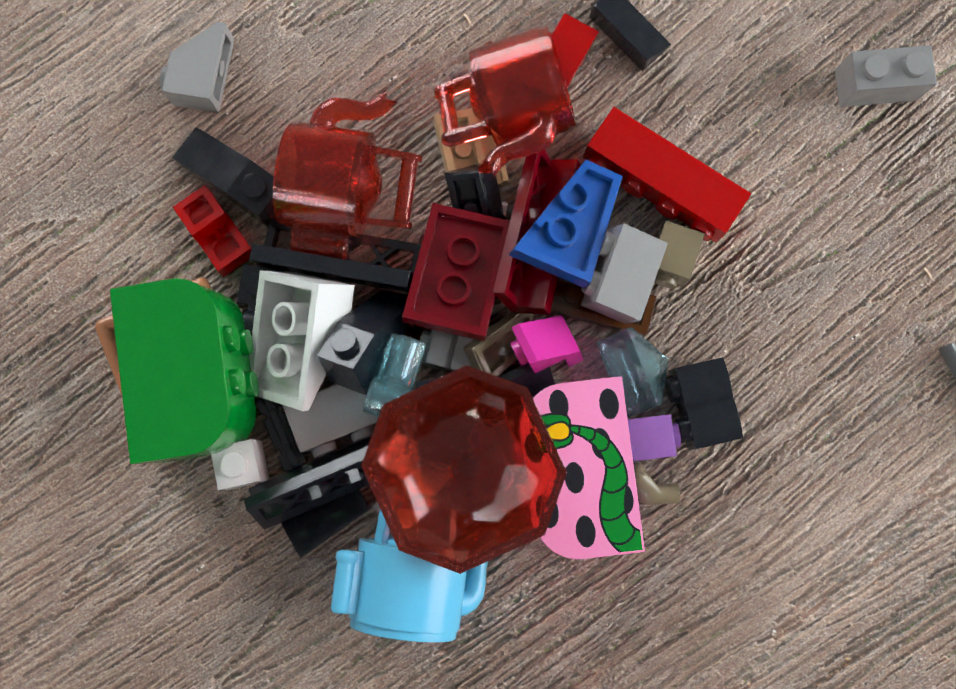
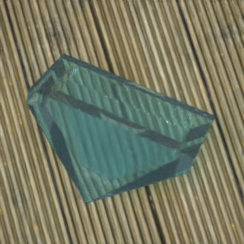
M632 327L596 342L609 377L622 376L627 418L662 405L668 366L667 357Z

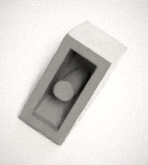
M216 22L170 53L168 65L164 66L160 73V87L173 105L220 112L234 44V38L226 23Z

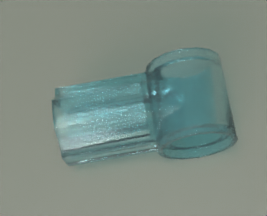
M391 334L379 374L374 376L369 386L363 412L402 425L406 423L416 388L413 387L427 347L425 343L404 335Z

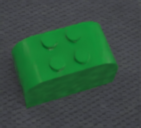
M181 278L110 289L130 464L165 463L210 456L229 448L236 442L245 441L250 435L256 419L255 396L259 394V383L257 375L254 371H251L249 355L253 354L254 350L252 335L248 329L245 330L243 315L238 306L221 293Z

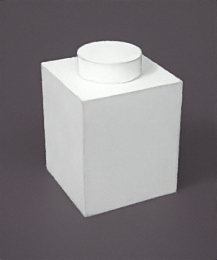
M249 439L236 442L221 452L211 454L218 490H231L269 480L261 440Z

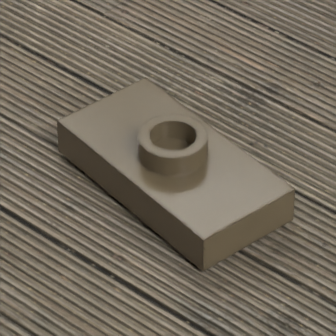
M510 312L488 328L485 342L474 339L463 347L478 382L490 383L518 361L510 344L517 340L512 327L519 323L535 321L534 314Z

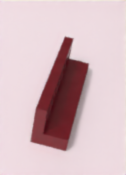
M529 143L493 293L511 312L550 315L558 277L513 258L508 254L581 164L578 159H551L541 143Z

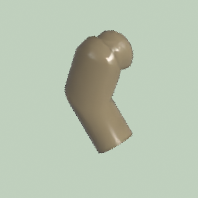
M633 463L638 501L644 505L680 503L678 483L656 484L646 473V467L643 464Z

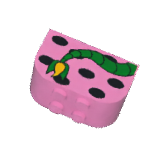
M622 376L559 383L543 389L524 409L519 423L520 441L513 444L516 467H523L525 484H518L520 508L523 511L528 510L533 531L553 552L570 559H589L645 552Z

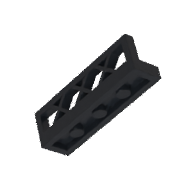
M270 219L265 244H253L249 260L262 267L283 269L286 272H296L325 279L409 293L422 244ZM279 232L294 233L300 245L293 250L276 248ZM302 234L309 235L311 237L305 241ZM323 238H327L333 241L339 251L327 257L314 254L310 247ZM340 241L350 242V243L347 244L345 247H343V246L341 245ZM360 245H368L377 258L367 264L352 261L348 254ZM377 247L385 248L388 250L381 254ZM399 251L413 253L410 271L390 268L386 260Z
M402 424L255 485L249 488L251 496L243 500L246 510L265 530L417 465L418 462Z

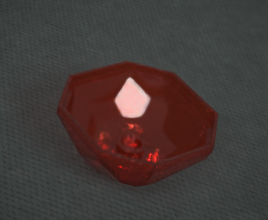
M467 365L383 404L361 464L398 550L459 574L544 536L567 474L564 463L528 387Z

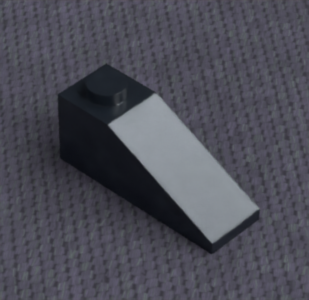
M197 127L172 157L180 165L266 227L269 226L270 219H275L292 197L284 183L252 160Z
M380 289L337 323L317 354L321 365L332 383L367 395L410 325L402 322L408 293Z

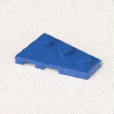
M585 160L508 255L585 288L591 283L623 176Z

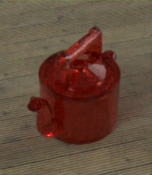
M548 26L541 29L540 27L530 29L495 42L488 41L484 46L469 50L471 73L441 83L434 88L435 97L439 101L444 132L441 136L442 144L446 147H453L492 136L496 147L487 154L478 167V171L483 174L493 173L494 177L508 161L541 152L552 143L555 135L570 131V128L577 126L567 84ZM469 91V100L473 113L480 122L459 128L454 96Z
M387 89L370 101L330 98L321 102L314 110L310 123H290L286 127L280 141L275 164L273 206L277 222L286 225L288 228H293L290 241L291 250L346 259L350 237L360 238L361 234L364 233L366 225L412 229L410 215L418 163L422 161V156L377 147L373 132L335 127L336 123L342 120H373L386 114L398 104L396 101L388 100ZM377 155L402 160L393 220L368 218L379 200L382 190V174Z

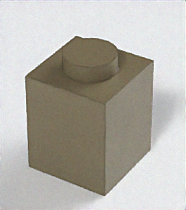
M665 221L658 230L656 238L667 242L668 245L654 283L666 288H676L677 285L682 287L691 278L705 233Z

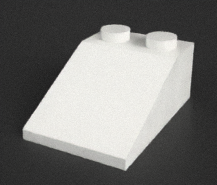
M260 270L252 332L254 350L253 354H250L249 357L251 371H254L258 378V397L300 411H309L326 376V372L317 354L337 323L351 313L355 285L296 272Z

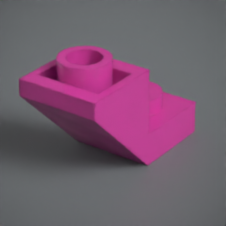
M562 315L519 323L512 327L517 338L516 341L510 343L521 366L529 363L535 373L564 359L569 367L584 361Z

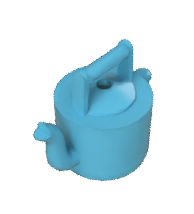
M386 488L382 495L375 538H360L358 551L341 549L336 553L337 566L331 610L333 613L349 614L350 627L362 633L415 642L453 641L456 639L457 631L460 629L461 616L468 615L474 611L482 601L486 586L488 561L501 546L496 545V535L494 532H491L476 545L468 562L469 552L454 548L458 506L456 496L447 495L444 498L399 493L393 488ZM393 510L443 515L441 540L427 531L403 529L389 534Z

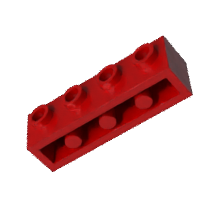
M614 106L587 145L583 155V159L623 176L621 187L630 195L637 198L643 196L654 203L656 210L663 216L672 220L677 218L690 226V229L705 233L704 241L712 240L717 243L728 232L752 194Z

